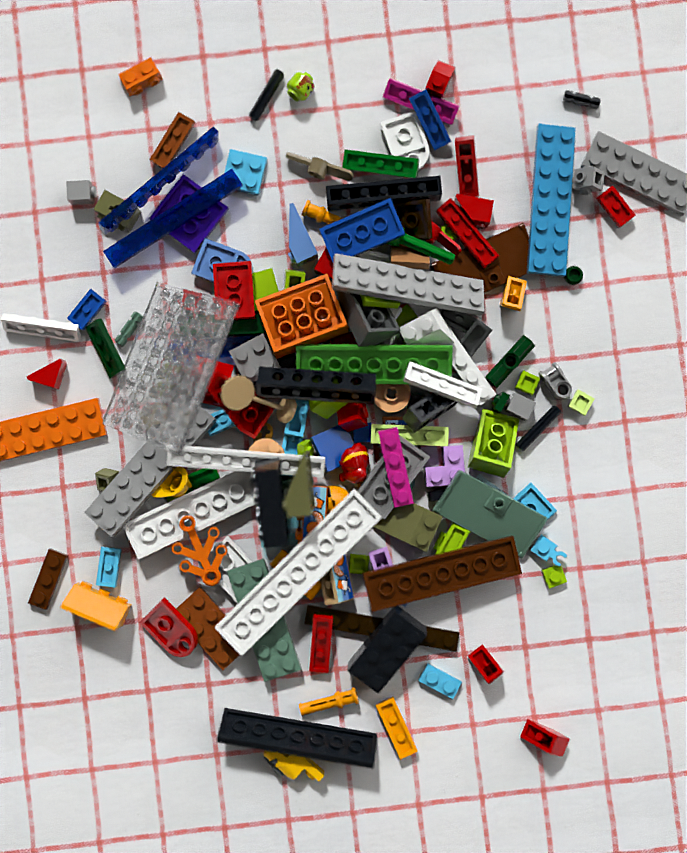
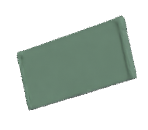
M460 469L433 507V512L488 541L511 535L514 536L518 557L521 559L547 521L546 516Z

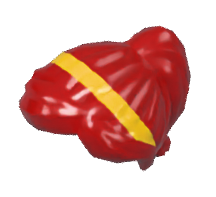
M356 443L344 451L339 461L343 471L339 474L341 482L347 480L350 483L358 484L367 478L366 470L369 465V455L367 448L361 443Z

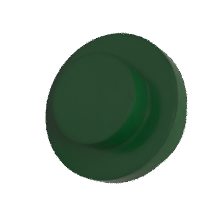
M570 266L566 269L564 279L570 285H577L583 279V272L577 266Z

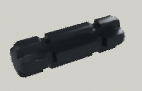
M566 90L563 95L565 102L572 101L574 104L586 107L589 105L590 108L598 109L601 101L600 98H591L589 95L577 92L574 94L573 91Z

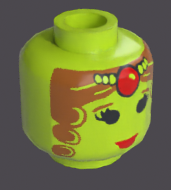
M296 72L287 83V94L297 102L299 100L305 101L315 88L313 77L307 72Z

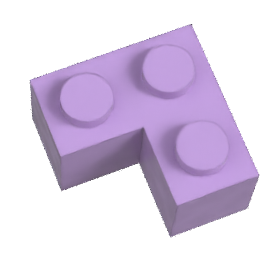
M463 445L441 447L443 466L424 468L425 487L449 485L459 469L465 472Z

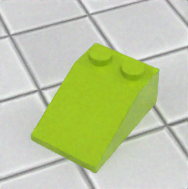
M482 409L470 451L468 468L504 478L511 469L519 419Z

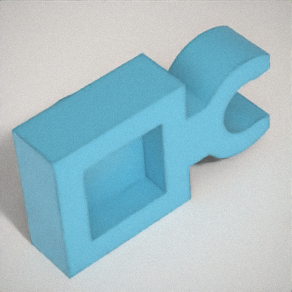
M540 535L530 550L546 562L549 558H552L554 564L558 567H561V564L557 562V557L563 556L567 558L564 552L555 551L558 546L543 535Z

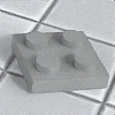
M263 334L229 351L240 374L251 380L252 383L257 381L259 367L281 368Z

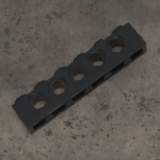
M441 176L326 186L328 211L371 207L391 198L393 205L394 203L425 199L440 201L442 197Z
M259 367L256 383L257 397L375 404L376 374Z

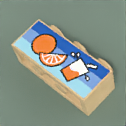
M346 553L320 578L325 605L339 604L354 599Z

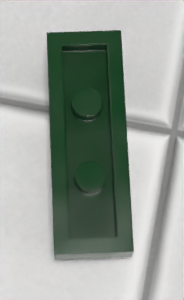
M102 318L96 319L85 329L111 379L121 374L126 368Z

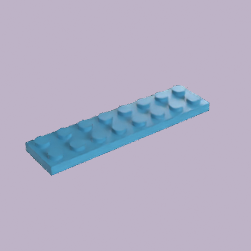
M548 124L537 125L527 273L566 276L575 127Z

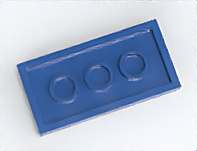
M391 198L319 229L332 262L335 253L355 257L406 235Z

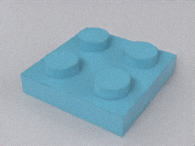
M230 149L221 186L259 195L267 157Z

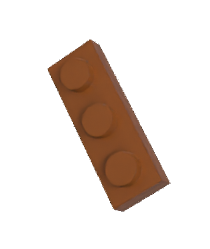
M178 112L149 159L150 162L167 171L196 124L195 121Z

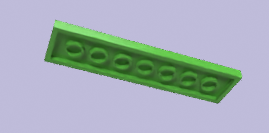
M304 344L296 346V369L376 374V384H409L403 381L409 362L452 377L453 347L452 345L358 346V344Z

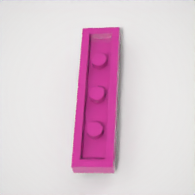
M389 78L383 98L414 110L409 98L422 90ZM429 94L441 120L452 125L460 106Z
M398 428L380 430L378 434L394 507L414 504Z

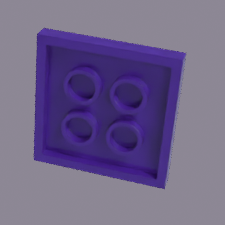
M183 174L149 217V220L195 254L203 244L204 239L208 238L229 208Z

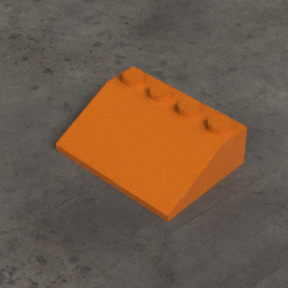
M328 274L255 300L276 359L295 353L296 346L319 344L349 332L335 292L332 290Z

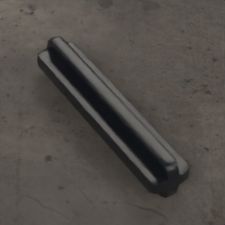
M275 69L249 113L251 119L258 121L284 77L282 71Z
M555 405L552 406L516 443L517 448L525 451L561 413V410Z

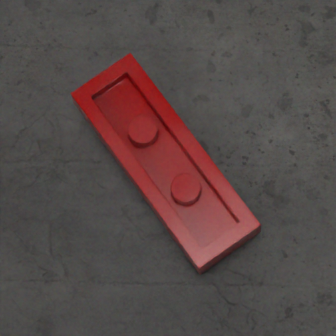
M318 614L313 616L309 672L329 673L333 616Z

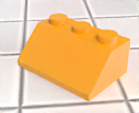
M85 581L74 584L60 608L113 631L123 626L132 604L127 603L128 600L121 596L115 598L110 595L109 591L101 588L96 590L92 588V584Z

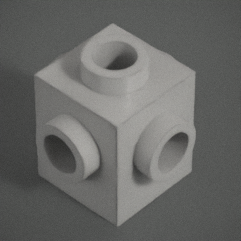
M589 165L583 166L581 169H575L572 179L573 189L579 191L582 195L603 191L605 172Z

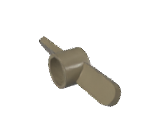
M287 152L285 156L290 160L308 165L307 173L317 179L324 180L326 174L345 181H351L354 177L352 171L330 164L321 158L312 157L311 160Z

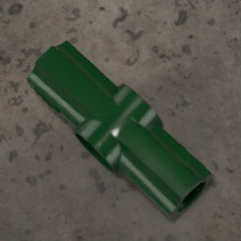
M522 335L485 376L487 382L497 389L535 347L534 343L528 337ZM506 357H511L514 360L512 367L506 364Z

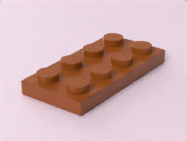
M200 586L176 609L196 630L198 644L223 671L240 654L214 628L226 614Z

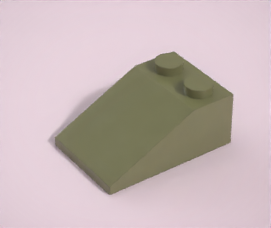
M310 450L305 451L302 455L285 500H283V510L287 512L288 518L312 516L315 509Z
M414 503L394 507L386 519L381 518L373 527L427 552L443 516Z

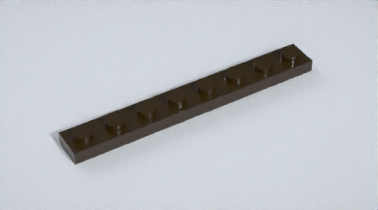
M308 604L304 624L313 626L314 614L333 616V630L370 636L383 618ZM426 626L427 636L419 645L457 651L460 632Z

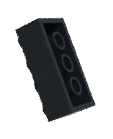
M279 458L256 460L255 467H252L251 482L252 485H256L254 486L255 492H253L254 504H257L256 520L259 523L260 529L258 530L259 541H263L264 548L287 546L288 524L286 512L283 510L284 492Z
M392 607L348 661L347 671L379 694L427 636L426 626L401 607Z

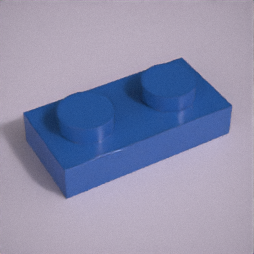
M90 289L67 319L73 324H78L79 328L84 331L107 301Z

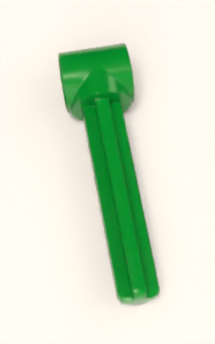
M408 234L387 243L395 247L402 244L449 265L455 259V254Z

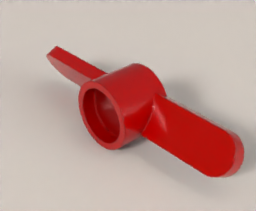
M431 221L432 238L424 240L432 245L435 241H438L448 251L459 255L461 247L442 232L438 225Z

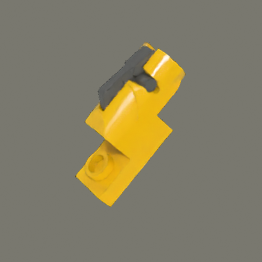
M264 751L265 760L278 776L285 775L294 780L305 769L306 775L312 780L316 779L319 782L324 777L325 771L311 758Z

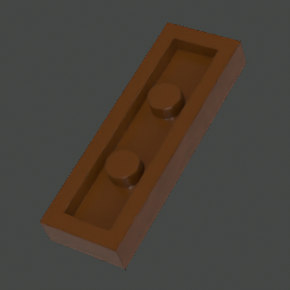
M51 548L48 549L29 598V604L44 610L48 609L68 558L67 554Z

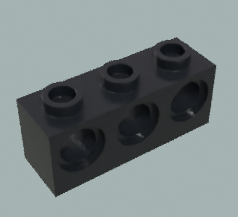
M431 393L411 406L402 419L415 433L456 406L458 402Z

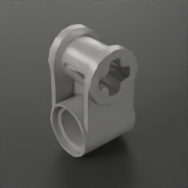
M556 362L552 363V366L544 372H538L540 379L548 387L555 399L563 400L571 394L572 386ZM558 386L565 387V395L558 393Z

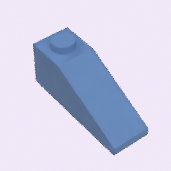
M291 203L289 205L290 252L288 256L292 264L296 262L297 266L300 267L318 258V253L294 204Z

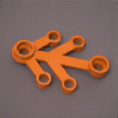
M186 515L180 520V528L188 532L195 551L184 547L180 542H176L172 546V552L176 555L181 554L200 561L203 569L193 566L189 560H183L179 568L182 572H190L200 576L203 583L207 586H215L221 579V573L218 568L223 556L227 554V547L224 544L216 547V556L212 565H210L208 556L220 531L217 527H211L208 530V538L203 548L194 528L196 525L194 517ZM189 519L191 520L192 524L190 526H186L184 524V521ZM213 529L216 530L217 535L212 536L210 534V531ZM174 546H181V551H175ZM223 547L225 552L220 554L218 548ZM188 563L189 568L183 569L182 564ZM214 573L215 578L209 579L208 574Z

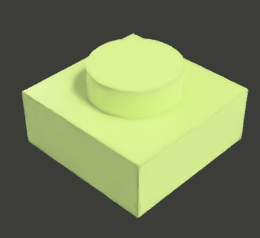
M578 389L567 407L585 416L595 399Z

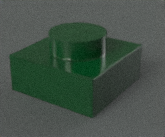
M504 391L500 395L496 394L491 403L494 405L492 410L500 413L510 395Z

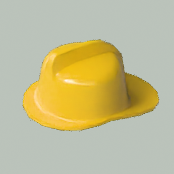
M176 467L151 496L155 498L183 496L192 487L186 469Z

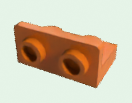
M151 57L118 74L129 96L138 95L143 92V89L155 86L163 79Z

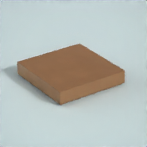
M402 244L397 247L391 245V264L415 269H429L430 256Z

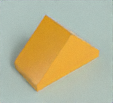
M508 276L500 305L521 311L527 281Z

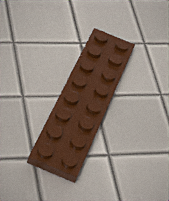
M511 535L363 572L362 575L371 612L520 575L522 570L514 536Z

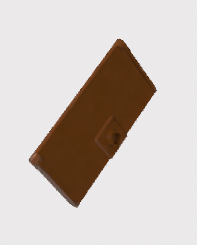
M521 223L486 239L498 253L499 257L485 269L482 268L467 248L461 250L459 255H455L451 265L438 260L430 263L431 268L435 272L483 280L484 293L506 284L508 276L519 278L528 274L529 235L524 223Z

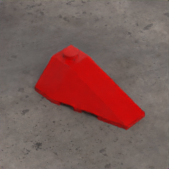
M216 370L206 384V389L241 432L255 439L275 408L253 400L248 406L240 410H231L226 407L221 400V390L225 382L230 378Z

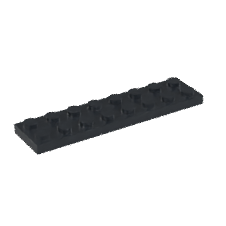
M224 708L217 735L218 743L374 768L377 733Z

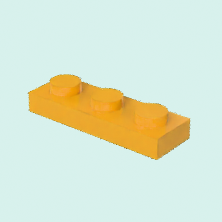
M392 696L377 703L376 708L400 760L418 752L394 697Z

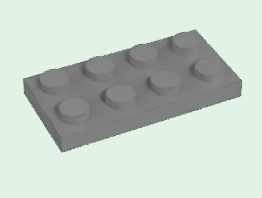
M399 435L409 484H411L430 456ZM382 455L357 492L383 519H386L394 508V503Z

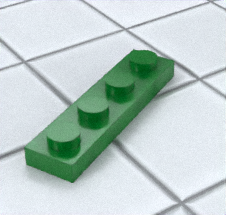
M345 149L342 168L417 178L420 159Z

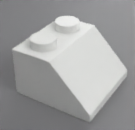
M438 308L400 327V333L407 345H450L455 342Z

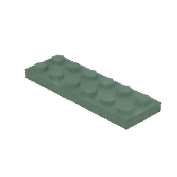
M264 558L227 571L238 604L269 574ZM283 615L252 645L264 682L302 669Z

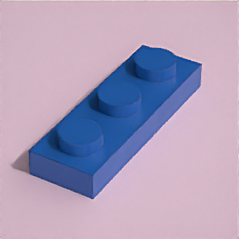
M427 89L410 97L409 100L434 151L450 143L451 139Z

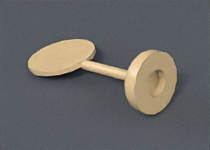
M245 376L231 377L222 387L221 400L231 410L243 409L253 400L277 409V419L282 423H289L295 415L297 408L295 399H282L279 404L256 397L254 396L253 383Z

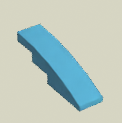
M295 399L297 403L295 415L289 423H286L282 447L285 454L297 455V444L304 439L309 410L308 400ZM281 474V476H285V477H291V478L294 477V475H282V474Z

